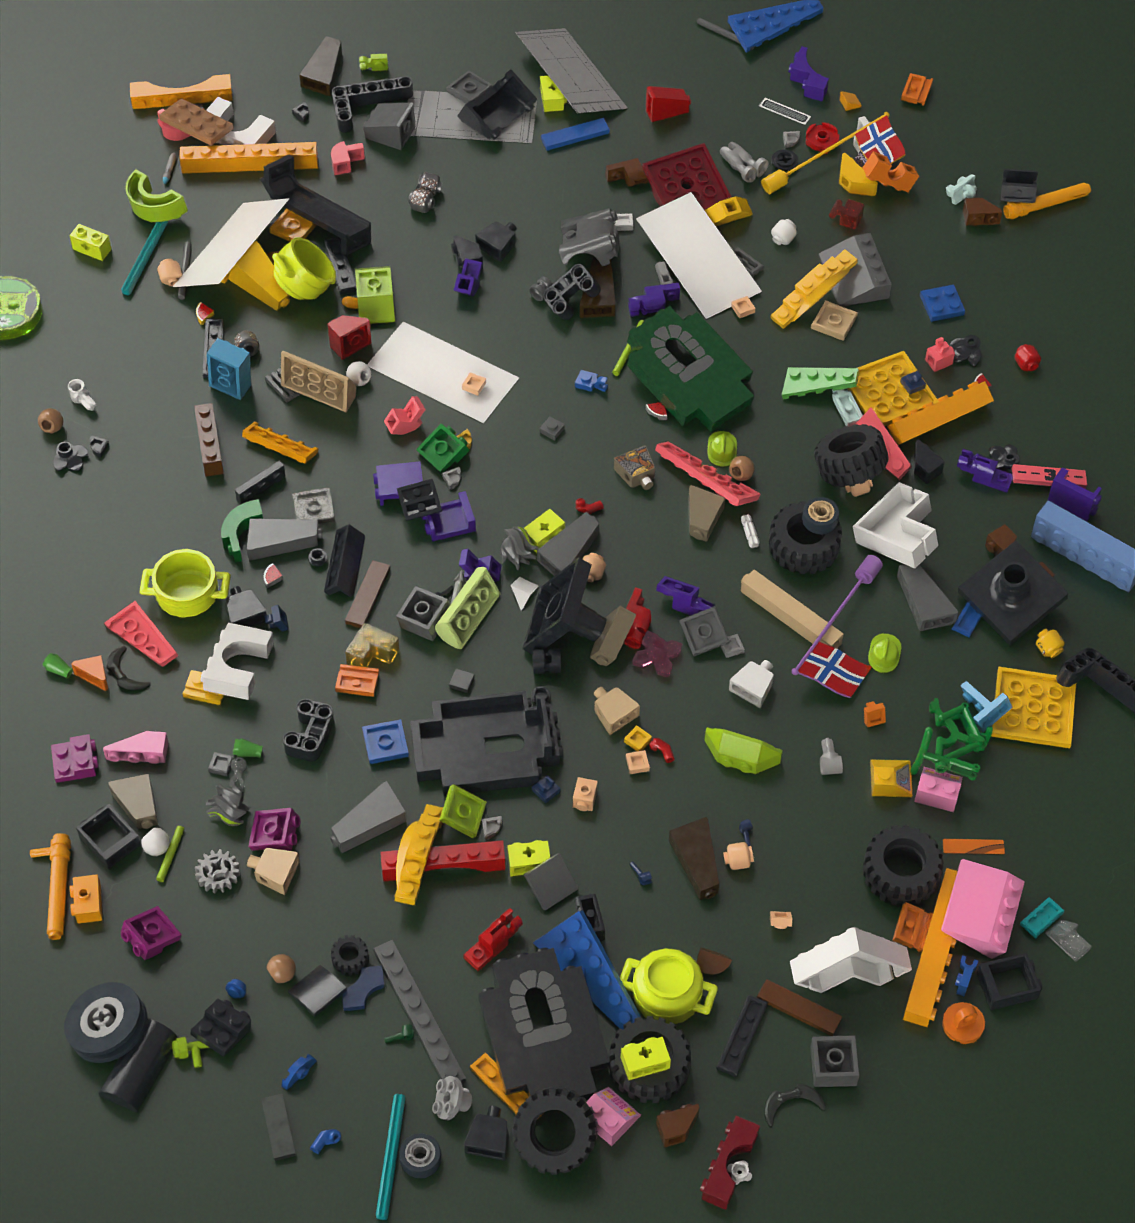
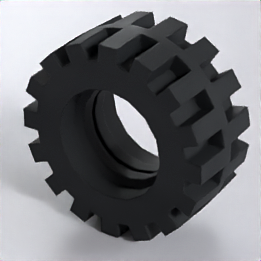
M344 935V939L340 937L338 942L333 943V947H331V960L338 972L341 971L343 975L348 973V976H352L353 972L359 974V970L367 966L369 952L365 941H362L360 937L356 939L355 935H351V937ZM353 949L359 953L358 957L352 961H346L341 958V954L346 950Z

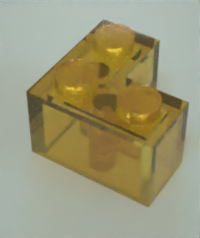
M364 623L345 651L346 662L352 666L367 667L374 657L391 664L399 651V639L397 636Z

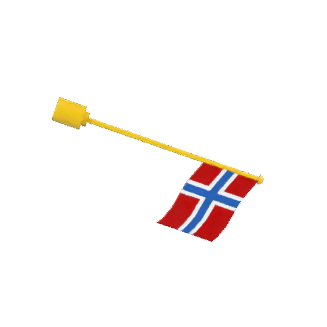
M884 112V115L787 173L778 169L763 178L761 184L766 193L772 194L788 184V175L854 136L867 160L874 151L887 156L892 164L905 156V150L891 127L888 119L889 113Z

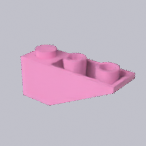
M145 731L103 747V752L106 760L113 762L120 760L132 763H165L168 738L166 732Z

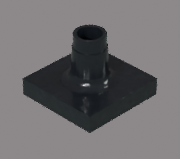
M1016 540L958 587V593L1009 646L1068 599V592Z
M579 557L540 587L522 647L524 651L533 655V649H545L569 631L593 642L600 637L606 625V618L581 603L592 564Z

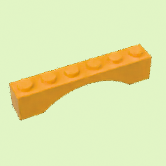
M230 74L215 75L200 84L184 88H165L153 85L147 81L130 83V97L133 109L172 106L181 98L192 104L214 102L217 97L227 101L233 100Z

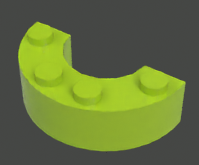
M136 169L129 176L126 182V194L133 212L141 219L149 222H164L178 219L188 211L184 197L171 189L163 194H150L153 190L147 175Z

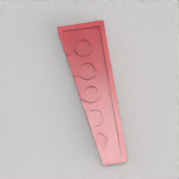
M669 441L657 444L655 451L660 453L661 457L670 460L676 467L688 472L689 476L701 481L702 485L710 487L717 495L729 500L730 504L739 506L759 499V492L743 483L738 485L732 482V477L727 474L721 475L716 473V468L702 465V460Z

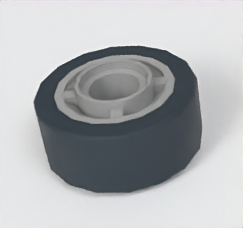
M424 1133L413 1134L402 1143L400 1163L408 1175L415 1178H426L434 1174L439 1168L441 1150L437 1140L431 1135ZM418 1153H424L426 1155L424 1158L421 1159L415 1157Z

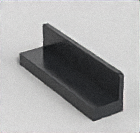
M350 524L336 530L324 592L328 595L338 591L345 593L349 597L354 595L365 535Z

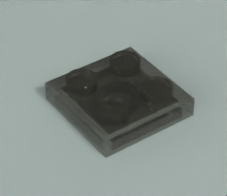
M329 488L292 493L297 519L318 520V524L335 522Z

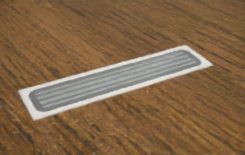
M764 98L759 105L804 125L811 117L767 98Z

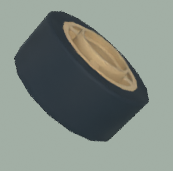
M816 497L805 504L802 520L806 529L816 534H827L836 528L839 509L835 502L828 498Z

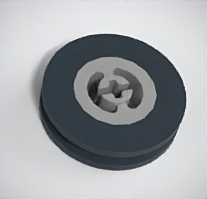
M118 982L99 984L84 992L70 1007L64 1023L66 1039L77 1054L87 1061L104 1063L115 1060L129 1052L141 1039L147 1025V1010L142 1000L131 987Z

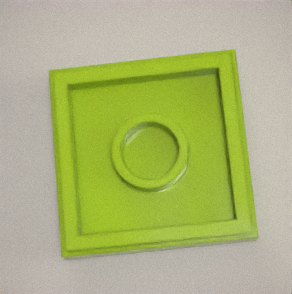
M453 784L449 788L439 821L474 838L477 836L487 802Z

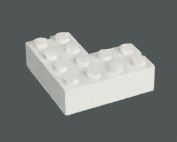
M899 482L853 525L856 543L912 568H916L925 559V555L929 556L938 547L936 529L920 523L932 511L929 494L917 489L913 490L912 487Z
M856 927L847 929L845 933L830 938L824 944L816 945L814 949L801 953L797 958L790 961L794 984L805 988L809 987V989L819 993H823L852 977L881 986L894 979L891 965L893 966L895 977H899L912 970L907 947Z

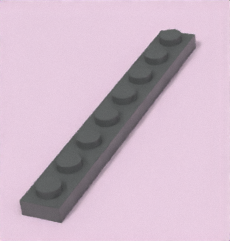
M393 940L375 947L374 953L382 965L438 1075L443 1080L448 1076H454L459 1078L461 1083L465 1082L466 1077Z

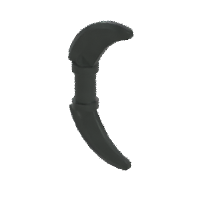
M126 646L117 648L109 655L106 661V669L111 670L115 674L118 686L128 690H140L150 686V682L134 681L127 678L121 671L119 659L126 650Z
M797 1084L796 1088L786 1092L774 1091L766 1102V1121L771 1127L775 1111L785 1101L794 1098L810 1100L824 1111L825 1104L822 1097L815 1089L805 1084Z

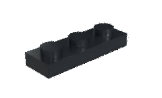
M278 461L235 489L237 502L240 505L248 502L260 492L266 491L274 483L281 481L285 477L284 465Z

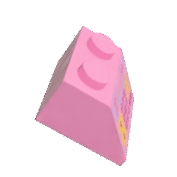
M924 767L914 802L954 812L963 777L946 772L937 773L934 769Z
M609 1087L594 1093L586 1102L589 1107L592 1106L594 1117L597 1118L598 1135L611 1146L641 1116Z

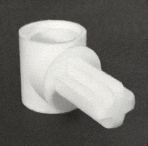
M79 379L70 381L68 390L71 400L74 403H81L87 410H94L96 403L89 396V391L85 388L84 382Z

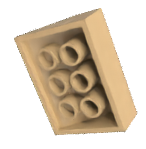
M281 352V386L341 411H348L356 397V385L349 377L288 352Z

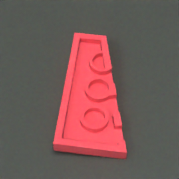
M870 408L856 424L871 425L881 432L889 457L885 469L900 480L912 466L876 413Z
M136 601L104 622L108 629L161 667H164L178 656Z

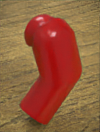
M579 498L575 502L576 509L583 513L592 514L604 508L601 500L587 504L583 498Z
M653 738V741L649 742L651 750L656 751L659 749L662 751L666 763L675 760L668 743L660 738Z

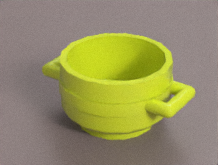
M301 237L293 238L279 253H274L272 256L274 260V277L277 283L287 294L295 299H316L327 290L330 284H335L336 272L331 261L320 248L309 240Z
M190 549L175 550L164 555L155 564L154 569L143 570L140 594L155 596L161 609L170 615L178 617L196 616L205 612L215 602L216 598H227L231 575L228 572H216L209 557L199 551ZM150 576H152L153 588H148ZM217 579H222L221 591H218Z
M664 948L652 951L643 957L641 961L628 958L620 975L626 990L633 992L636 1008L645 1018L653 1016L655 1020H659V1017L664 1018L667 1024L670 1022L674 1024L682 1023L694 1015L695 1012L708 1015L711 1012L718 991L717 985L703 981L700 966L690 955L676 949ZM632 967L636 968L633 983L627 981ZM703 990H706L708 994L704 1005H701Z

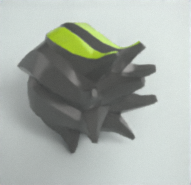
M515 526L512 529H504L508 537L503 538L499 551L503 559L502 563L508 559L515 565L516 570H519L520 562L530 565L526 558L536 559L537 556L530 551L538 550L539 547L532 544L529 534L523 527Z
M234 781L232 789L224 788L221 784L219 787L216 786L218 795L213 796L206 802V805L214 806L206 811L209 816L216 815L229 826H238L244 823L240 817L250 809L249 806L243 804L244 791L236 786Z

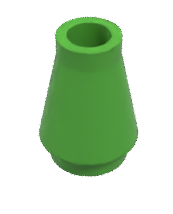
M50 653L43 662V667L46 668V671L63 676L66 679L73 672V668L66 664L57 654Z
M243 738L235 739L233 755H237V757L261 758L263 746Z

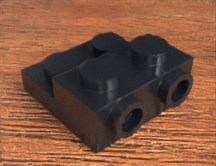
M218 998L205 1010L204 1017L191 1029L190 1035L225 1057L250 1031L252 1020L247 1012H239L234 1009L230 1001H222Z

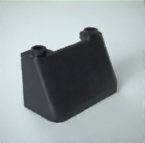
M510 69L505 73L504 78L498 80L476 100H470L466 103L457 117L490 140L492 138L495 140L500 136V131L524 112L529 113L535 108L534 103L538 99L513 70Z

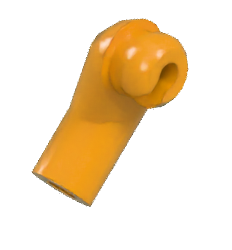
M347 296L342 299V304L345 307L358 309L357 298Z

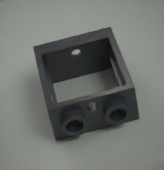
M110 804L98 809L93 816L83 820L76 827L79 838L107 869H110L141 846L137 833ZM111 820L125 837L105 852H102L89 835Z
M1027 953L979 964L977 976L990 1010L1039 998L1043 989L1042 983L1036 977L1034 962L1029 959ZM1021 968L1029 990L1000 997L992 974Z

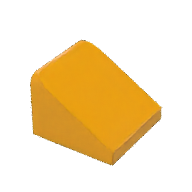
M844 91L840 92V102L846 111L862 106L855 94Z

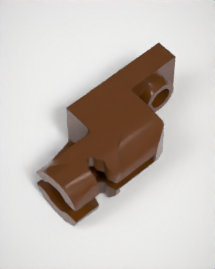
M638 158L606 166L605 178L607 182L624 178L627 186L648 183V178Z

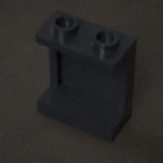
M1004 169L1001 201L1035 203L1038 171Z

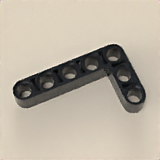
M398 77L333 88V106L339 131L347 133L353 129L350 107L410 99L413 96L412 79L410 77Z
M1087 647L1063 664L1056 677L1060 685L1071 687L1088 676L1135 712V679L1097 650Z

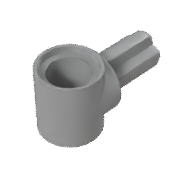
M825 738L821 741L823 755L820 757L821 774L842 773V758L835 752L833 740Z

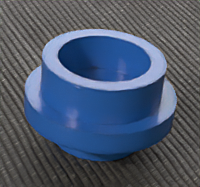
M233 979L225 987L228 995L232 998H243L246 994V985L241 980Z

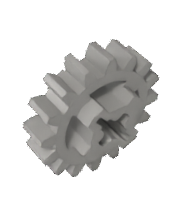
M219 849L218 853L215 854L211 850V855L203 854L204 860L198 859L199 866H195L196 880H199L200 887H205V891H209L212 888L213 893H216L217 889H220L223 893L224 887L231 889V882L237 883V877L240 876L239 863L236 862L235 856L230 857L229 851L222 854V850ZM227 865L231 867V871L228 870ZM204 871L207 873V878L204 876Z

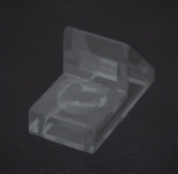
M1059 920L1045 934L1076 962L1090 950L1091 945L1076 932L1079 926L1077 923Z

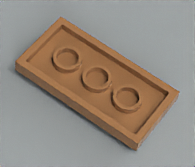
M182 98L159 114L160 121L211 146L233 130V123Z

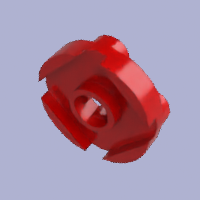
M816 123L812 124L806 131V145L816 151L822 152L839 142L837 128L829 123H822V125L817 126Z

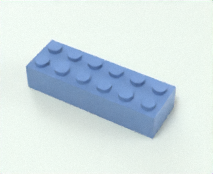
M1047 501L1036 515L1031 537L1035 541L1051 548L1054 552L1060 553L1070 561L1076 562L1086 570L1097 574L1102 579L1113 583L1118 588L1129 593L1135 585V549L1054 503Z

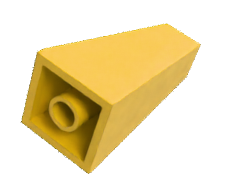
M255 241L230 270L228 279L278 311L281 307L284 308L289 304L290 295L277 283L274 277V265L260 244Z

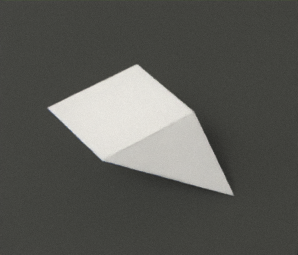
M519 577L511 584V588L522 611L529 596L539 586Z

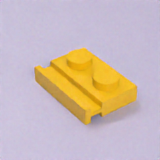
M191 670L185 690L182 693L183 697L221 705L224 695L204 691L203 682H201L202 672Z

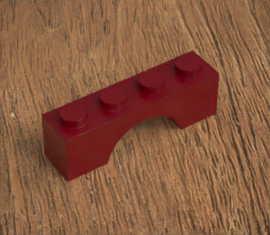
M736 1116L733 1122L729 1121L725 1130V1134H727L726 1140H721L717 1148L719 1156L717 1160L713 1159L708 1171L711 1174L709 1179L704 1178L700 1188V1191L703 1192L702 1200L722 1209H727L736 1183L729 1176L726 1165L733 1156L739 1153H751L759 1134L760 1125Z

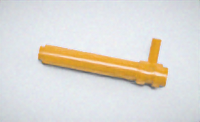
M1081 183L1036 196L1035 203L1007 202V205L1003 207V212L1007 219H1015L1018 216L1022 217L1036 210L1087 196L1091 192V188L1088 183Z
M63 833L53 836L50 847L30 850L31 858L50 855V860L52 861L47 935L52 940L61 939L64 933L67 868L70 861L71 852L69 850L71 849V840L67 834Z

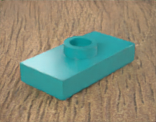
M1048 897L1024 918L1020 925L1034 938H1037L1063 915L1064 910Z

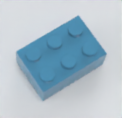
M217 338L207 352L209 386L241 400L251 386L250 352L244 348L232 345L228 341Z

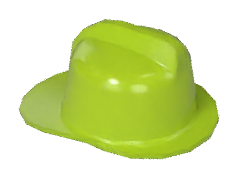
M717 431L709 437L707 454L711 463L720 467L730 465L731 461L737 456V440L734 435L725 431Z
M883 633L872 639L868 661L874 670L888 673L897 667L901 654L899 639L893 635Z

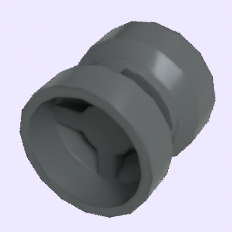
M542 276L537 280V284H533L529 288V292L534 299L542 301L544 299V292L553 283L547 277Z

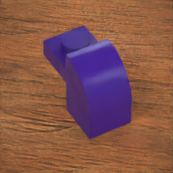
M465 258L462 273L457 275L454 291L474 296L480 284L479 278L483 263Z
M467 548L462 550L459 566L465 571L464 578L466 580L471 577L476 568L486 567L493 581H499L502 565L492 555L478 558Z

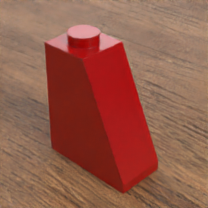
M647 87L646 113L651 122L689 112L691 99L689 95H686L684 89Z

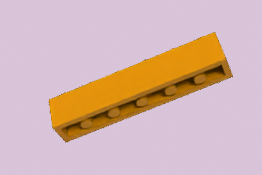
M978 381L967 385L969 388L967 390L960 388L952 392L953 396L951 397L945 395L938 398V403L934 405L933 402H929L922 406L923 410L918 411L916 408L908 412V416L905 418L901 415L892 419L893 423L887 427L893 440L897 445H900L993 402L994 399L986 382L984 381L980 384Z

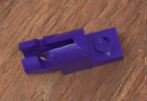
M679 283L644 287V295L628 298L630 317L639 316L640 312L644 315L658 312L661 309H665V301L679 300Z
M966 449L962 450L957 467L974 474L972 481L1008 493L1013 481L1012 474L998 470V461L983 457L978 453L974 455L972 451Z
M664 576L657 584L656 591L673 597L672 609L689 616L715 606L714 603L701 597L698 598L699 587Z

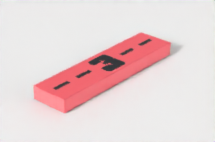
M1013 464V483L1052 486L1053 480L1061 468ZM1067 469L1069 471L1066 480L1086 489V471Z

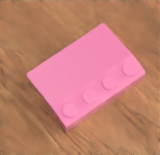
M962 859L941 931L991 959L1006 953L1025 881L1009 872Z

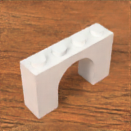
M217 97L206 110L226 121L234 115L232 102ZM259 115L249 128L237 132L230 131L216 143L222 145L266 144L276 133L274 120Z
M228 623L225 630L221 631L219 643H216L214 646L213 656L208 659L206 671L203 670L201 674L204 691L249 700L255 687L254 673L231 668L225 662L229 658L240 654L267 659L273 647V632Z

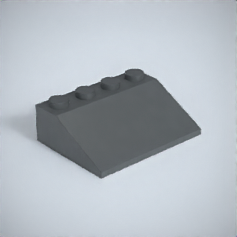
M871 233L852 236L819 253L822 265L832 256L834 258L837 257L844 249L858 259V263L832 288L839 306L844 307L889 298L892 284Z

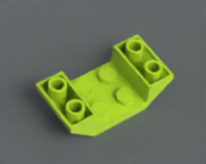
M390 266L355 269L359 317L368 318L370 324L395 322Z

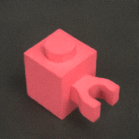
M943 337L936 339V345L927 348L925 361L934 372L953 365L955 351L944 341Z

